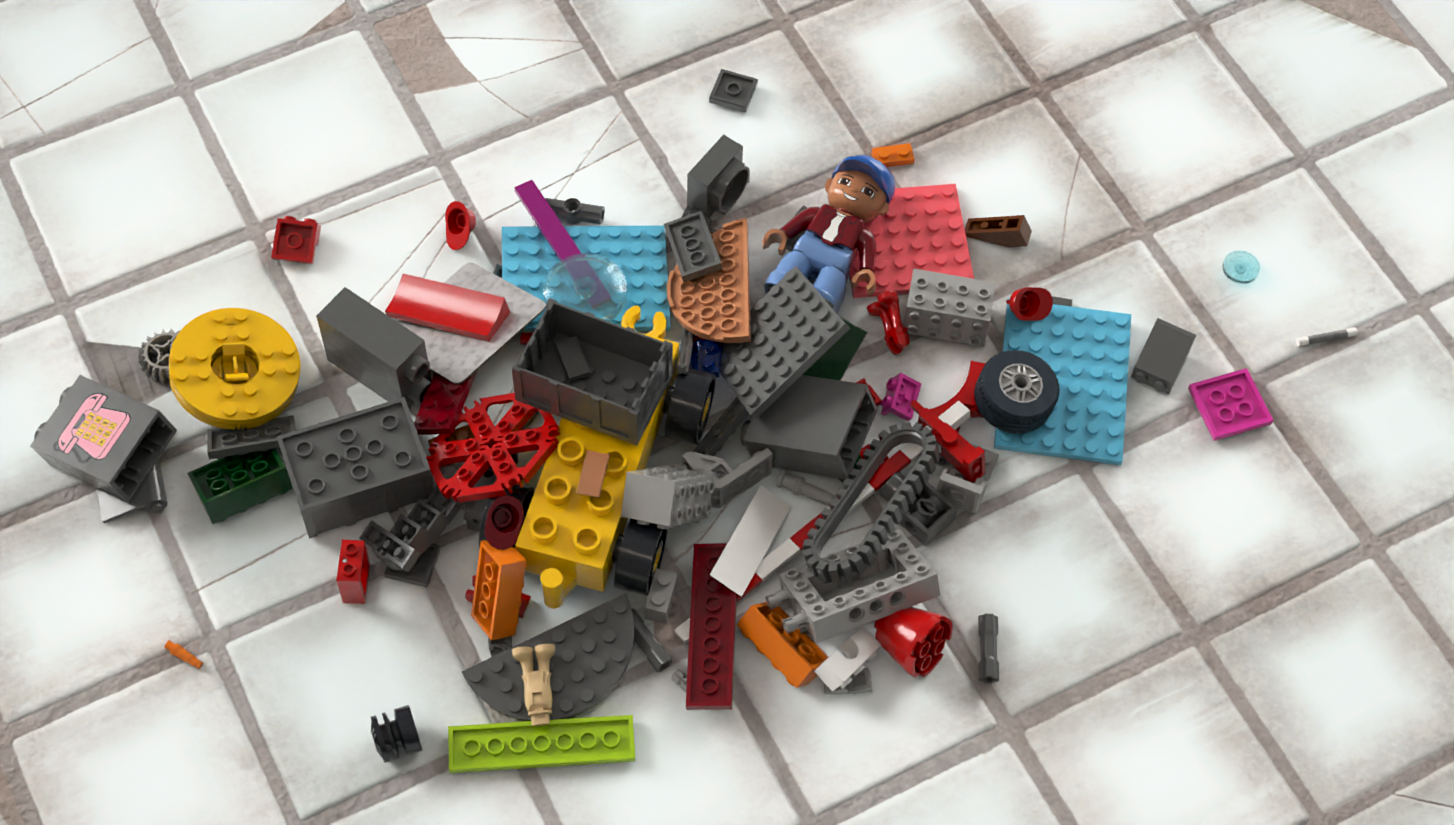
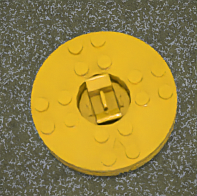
M222 308L206 312L194 318L182 328L170 350L168 371L172 392L180 405L189 414L214 427L231 430L237 428L239 430L240 428L244 429V427L249 429L266 424L268 421L279 416L289 406L297 391L301 364L299 352L293 338L278 322L253 310Z

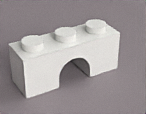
M861 626L840 645L847 658L836 650L814 672L832 692L839 686L843 689L852 681L850 677L852 674L856 676L865 668L863 665L865 661L868 664L877 656L875 651L881 645L864 626Z

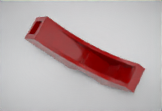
M971 361L967 379L960 391L946 403L929 410L939 417L956 402L960 401L970 410V417L983 418L975 404L974 389L986 363ZM918 416L917 423L922 424L923 428L928 426ZM960 426L957 429H955L958 433L960 430Z

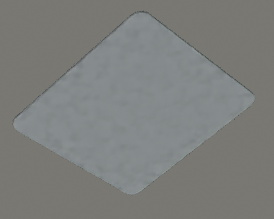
M467 263L444 283L504 297L510 309V314L490 342L400 320L398 323L425 340L430 370L453 384H461L545 310L546 304L541 299L475 263Z

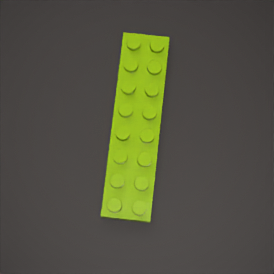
M633 715L550 720L549 725L532 726L531 721L448 726L449 773L634 762Z

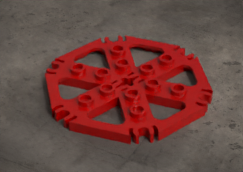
M515 393L479 398L481 404L476 400L473 401L475 406L472 409L464 406L465 414L461 412L456 427L461 422L468 423L476 438L446 442V439L451 434H439L430 444V448H428L432 456H427L426 459L443 496H446L447 499L452 496L455 502L459 501L461 503L507 496L505 489L511 494L513 493L512 487L515 484H519L522 488L524 484L521 480L524 479L527 484L558 447L559 441L556 436L561 434V430L552 414L516 401ZM514 402L513 406L494 426L487 413L488 407L494 404L500 405ZM539 411L545 420L541 427L521 430L535 412ZM538 450L524 467H517L510 455ZM465 462L456 474L449 479H445L439 469L442 465ZM491 466L497 477L496 482L492 485L472 488Z

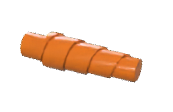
M170 640L166 642L164 648L169 650L172 656L174 655L197 669L202 667L203 662L184 649L183 646L178 643L175 644Z

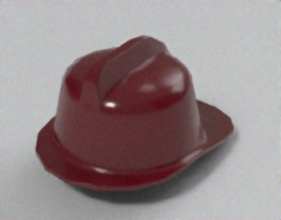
M506 495L498 497L488 511L484 534L488 543L496 549L505 550L511 548L518 539L524 516L523 506L518 499Z

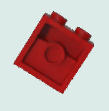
M284 216V219L277 218L271 258L273 260L313 264L316 246L319 243L321 226L316 223V220L305 218L304 221L296 220L297 218L292 216Z

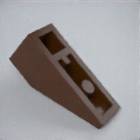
M1024 215L968 218L965 227L966 237L1005 247L1028 246L1032 233Z

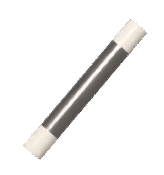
M1356 328L1301 337L1296 339L1297 346L1357 336L1358 331Z

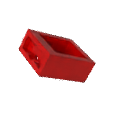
M342 539L336 581L343 603H366L371 563L364 540Z

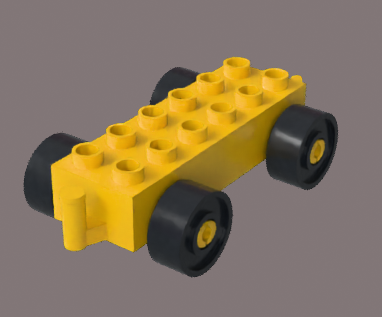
M633 306L625 312L622 317V327L635 329L634 325L641 318L639 306ZM656 312L653 318L654 328L651 332L644 335L664 342L666 319L662 312ZM666 340L673 343L672 377L638 446L561 418L559 423L561 434L556 436L559 441L558 447L546 460L535 491L533 487L523 485L521 488L519 484H515L512 487L513 493L511 494L505 489L507 496H513L518 499L524 510L519 536L512 547L516 548L525 557L527 562L526 572L541 575L540 581L543 589L544 603L549 608H559L563 604L564 598L576 585L604 592L613 563L616 564L615 588L645 596L649 594L656 568L660 569L668 529L657 528V524L650 523V525L638 524L636 519H630L625 531L629 518L622 517L621 512L626 474L630 471L646 468L664 414H667L665 437L698 445L707 425L716 386V374L689 368L687 374L681 373L678 375L673 387L677 376L676 364L679 354V343ZM587 450L610 454L600 498L577 494ZM498 497L489 498L487 501L479 534V550L481 541L486 540L484 531L488 511Z

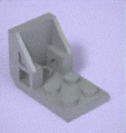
M983 449L985 451L986 474L981 478H977L975 483L964 480V476L949 464L942 471L937 490L958 508L976 514L999 457V454Z
M768 448L762 452L757 451L750 460L745 463H739L732 470L723 458L688 451L682 455V465L687 466V470L700 468L705 469L707 474L714 475L715 487L711 494L710 503L713 508H721L771 474L773 453Z

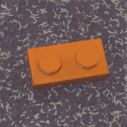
M911 143L872 148L871 151L872 158L880 161L886 167L914 164L915 158Z

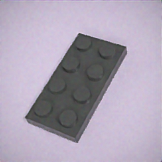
M702 211L664 224L683 282L723 269Z
M294 415L274 418L266 424L249 429L246 427L239 430L237 428L235 430L222 428L208 429L207 453L209 459H223L227 456L245 455L256 451L265 452L270 449L280 448L276 436L296 431Z

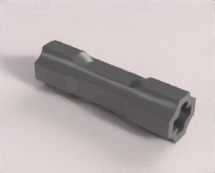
M632 608L635 642L644 652L647 660L656 672H662L672 664V657L652 635L637 611Z
M985 613L978 616L981 657L979 662V681L992 684L999 681V662L997 660L998 616Z

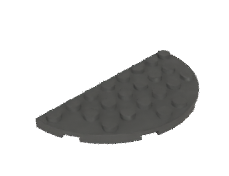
M625 593L462 671L465 680L474 693L492 709L513 719L531 721V717H528L524 700V682L521 677L523 675L522 666L519 661L513 658L512 649L524 646L532 647L534 671H538L535 646L554 644L555 654L550 659L549 672L552 673L550 685L553 699L552 714L549 715L550 720L569 719L588 711L606 698V695L620 682L629 665L635 636L634 617L627 595Z

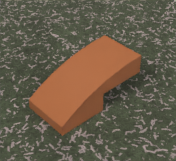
M587 450L577 494L600 498L610 454Z

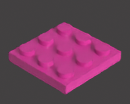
M1247 368L1189 384L1188 390L1214 441L1271 425L1274 421Z

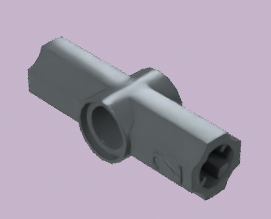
M545 198L556 216L566 219L570 224H578L580 222L603 223L604 206L581 203L576 198H569L566 201Z

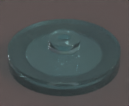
M1241 250L1229 253L1225 257L1222 266L1226 277L1239 284H1247L1254 281L1260 272V264L1257 258L1251 253Z

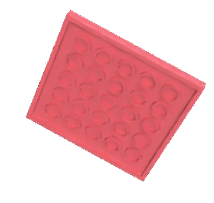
M956 184L895 188L894 196L889 203L888 212L883 216L878 215L868 223H864V227L872 232L876 241L874 266L876 290L869 297L878 296L886 291H895L897 295L909 294L913 268L974 279ZM857 251L849 272L850 283L854 275L859 272V251ZM859 282L855 289L851 287L853 298L868 297L866 292L867 282Z

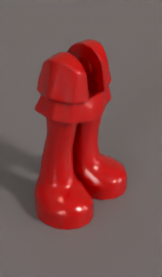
M886 291L877 296L878 302L871 303L866 308L870 316H879L884 325L886 345L893 355H898L910 344L909 334L907 333L908 327H903L901 322L897 293L895 291Z

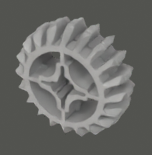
M172 328L167 333L164 329H162L161 334L154 332V337L147 336V342H142V348L138 349V361L141 370L145 372L148 378L152 377L155 382L160 379L164 384L169 379L170 350L180 330L176 333ZM153 356L157 358L156 364L151 362Z

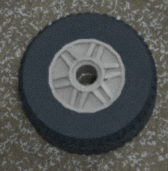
M1008 350L994 355L986 362L975 384L974 399L980 414L992 426L1004 432L1024 434L1040 428L1048 420L1058 402L1060 389L1056 374L1043 359L1029 352Z

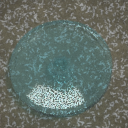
M586 253L572 255L559 261L548 272L543 286L544 301L547 304L549 298L558 301L559 304L583 313H592L594 317L609 322L621 312L627 299L626 278L614 262L603 256Z

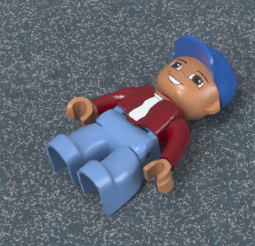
M867 155L846 157L837 165L832 173V178L826 181L825 191L828 193L829 205L823 204L821 208L809 207L804 209L782 228L771 229L766 232L762 240L763 249L769 248L773 243H779L781 245L778 248L779 255L783 256L787 249L786 240L789 241L806 230L805 234L794 245L793 250L786 254L775 271L770 273L764 284L765 295L788 271L797 266L808 279L815 282L813 286L825 299L834 305L833 309L838 313L845 298L848 275L857 251H859L860 266L859 272L851 280V287L855 289L859 282L864 281L868 283L866 286L868 297L874 294L876 290L874 275L876 241L872 232L864 227V223L874 220L878 215H885L889 210V203L895 193L896 184L893 174L883 163Z

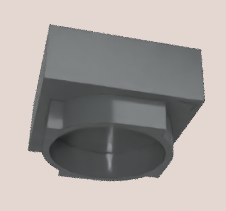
M723 134L687 174V206L696 207L708 218L715 211L725 216L733 207L750 179V169L743 163V146Z

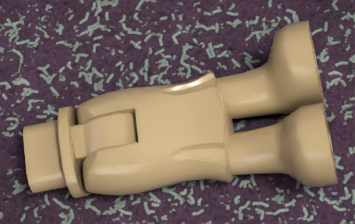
M540 644L535 646L538 671H534L533 648L527 646L516 647L512 649V655L522 666L523 675L521 677L524 682V700L528 717H531L532 726L549 725V715L552 714L553 702L550 685L552 673L549 672L550 659L555 654V645Z

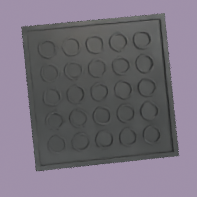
M795 266L761 300L757 301L750 310L751 342H717L710 347L707 356L748 413L756 420L850 328L801 270Z

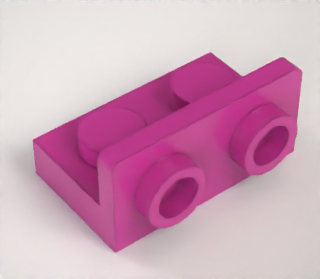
M903 373L891 377L886 384L887 392L881 402V415L885 416L888 413H892L907 422L910 421L914 414L910 403L913 400L917 401L921 383Z

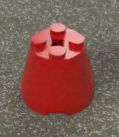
M909 607L876 620L874 623V628L877 629L875 639L907 674L914 678L920 675L925 677L942 659L944 654L941 652L945 646L946 639L950 640L952 637L953 624L950 619L941 614Z

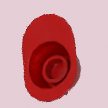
M454 201L448 205L445 212L446 241L451 249L460 250L466 245L470 233L475 228L476 217L473 211L466 208L463 203Z
M1025 287L1014 291L1010 299L1006 300V303L1009 304L1011 312L1018 319L1038 321L1046 318L1051 312L1053 298L1047 289Z

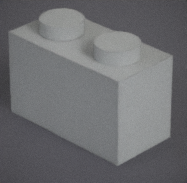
M656 568L645 604V619L664 624L667 623L678 585V573Z

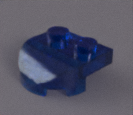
M707 339L694 341L689 368L716 374V377H719L723 342Z

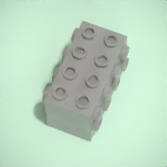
M913 268L903 327H908L907 333L911 335L984 347L991 319L996 282Z
M680 464L627 472L621 516L636 519L637 523L642 525L654 523L660 529L680 527V524L690 525V522L699 523L700 520L707 519L711 513L712 504L710 500L715 487L714 475L707 474L705 469L700 468L687 470V466Z

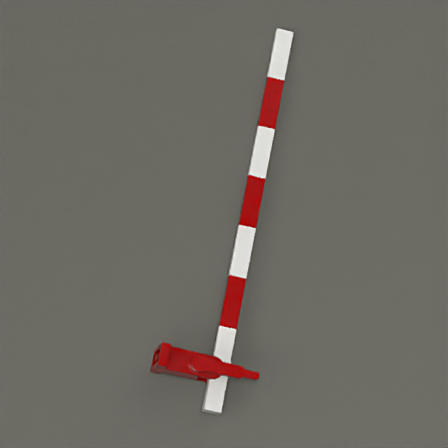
M916 400L910 403L911 408L928 425L926 427L935 436L939 454L964 476V480L975 483L977 478H981L986 474L985 451L980 446L977 448L973 447L955 430L970 418V410L958 401L937 417ZM908 443L881 464L847 514L881 488L895 473L901 472L921 456L924 448L916 443ZM821 513L762 559L742 597L737 594V602L804 549V540L809 539L807 533L811 528L816 529L814 523L818 518L823 519ZM690 618L674 630L675 634L685 644L689 642Z

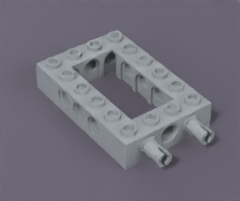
M897 529L892 535L887 534L889 540L885 545L880 544L882 548L878 555L873 554L875 560L872 565L864 564L866 571L862 575L853 572L855 579L847 582L845 576H842L841 583H833L831 578L828 582L820 580L819 576L815 577L808 568V565L805 564L779 574L782 590L765 596V599L770 609L789 603L796 613L795 616L782 620L783 627L787 633L806 627L814 640L819 643L889 616L899 610L907 609L940 596L937 573L901 530ZM860 544L850 546L837 553L829 554L822 559L828 562L843 561L849 558ZM890 563L895 568L896 575L886 579L878 580L875 583L855 589L852 592L837 596L826 602L821 597L825 592L838 587L842 588L844 585L857 580L861 581L872 574L884 572L889 568Z

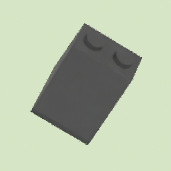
M1157 318L1134 366L1131 378L1139 383H1145L1159 392L1170 394L1190 353L1196 334Z

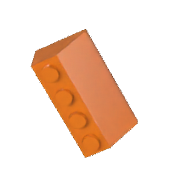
M483 540L480 543L471 616L491 640L514 636L519 623L518 614L519 607L521 606V593L524 587L523 579L527 562L525 557L516 548L511 547L500 550L492 547L488 541Z
M767 602L751 605L736 624L741 629V633L756 645L757 650L771 661L775 669L783 673L789 684L796 688L808 685L818 676L814 671L828 656L807 634H801L800 629L790 633L785 631L782 620L789 618V616L780 606L770 609Z

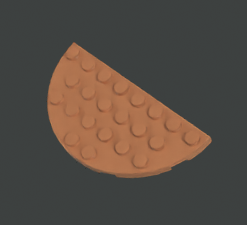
M747 218L726 223L722 225V229L710 233L723 269L683 282L678 265L669 274L667 298L674 317L686 330L707 340L723 343L751 342L749 231Z

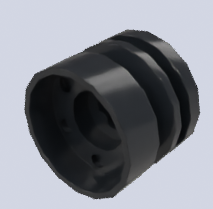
M409 705L394 709L395 720L393 721L389 720L385 712L382 713L384 723L380 725L376 715L371 716L372 737L376 750L384 763L390 761L387 753L389 750H393L395 759L399 758L398 748L402 746L407 755L423 751Z

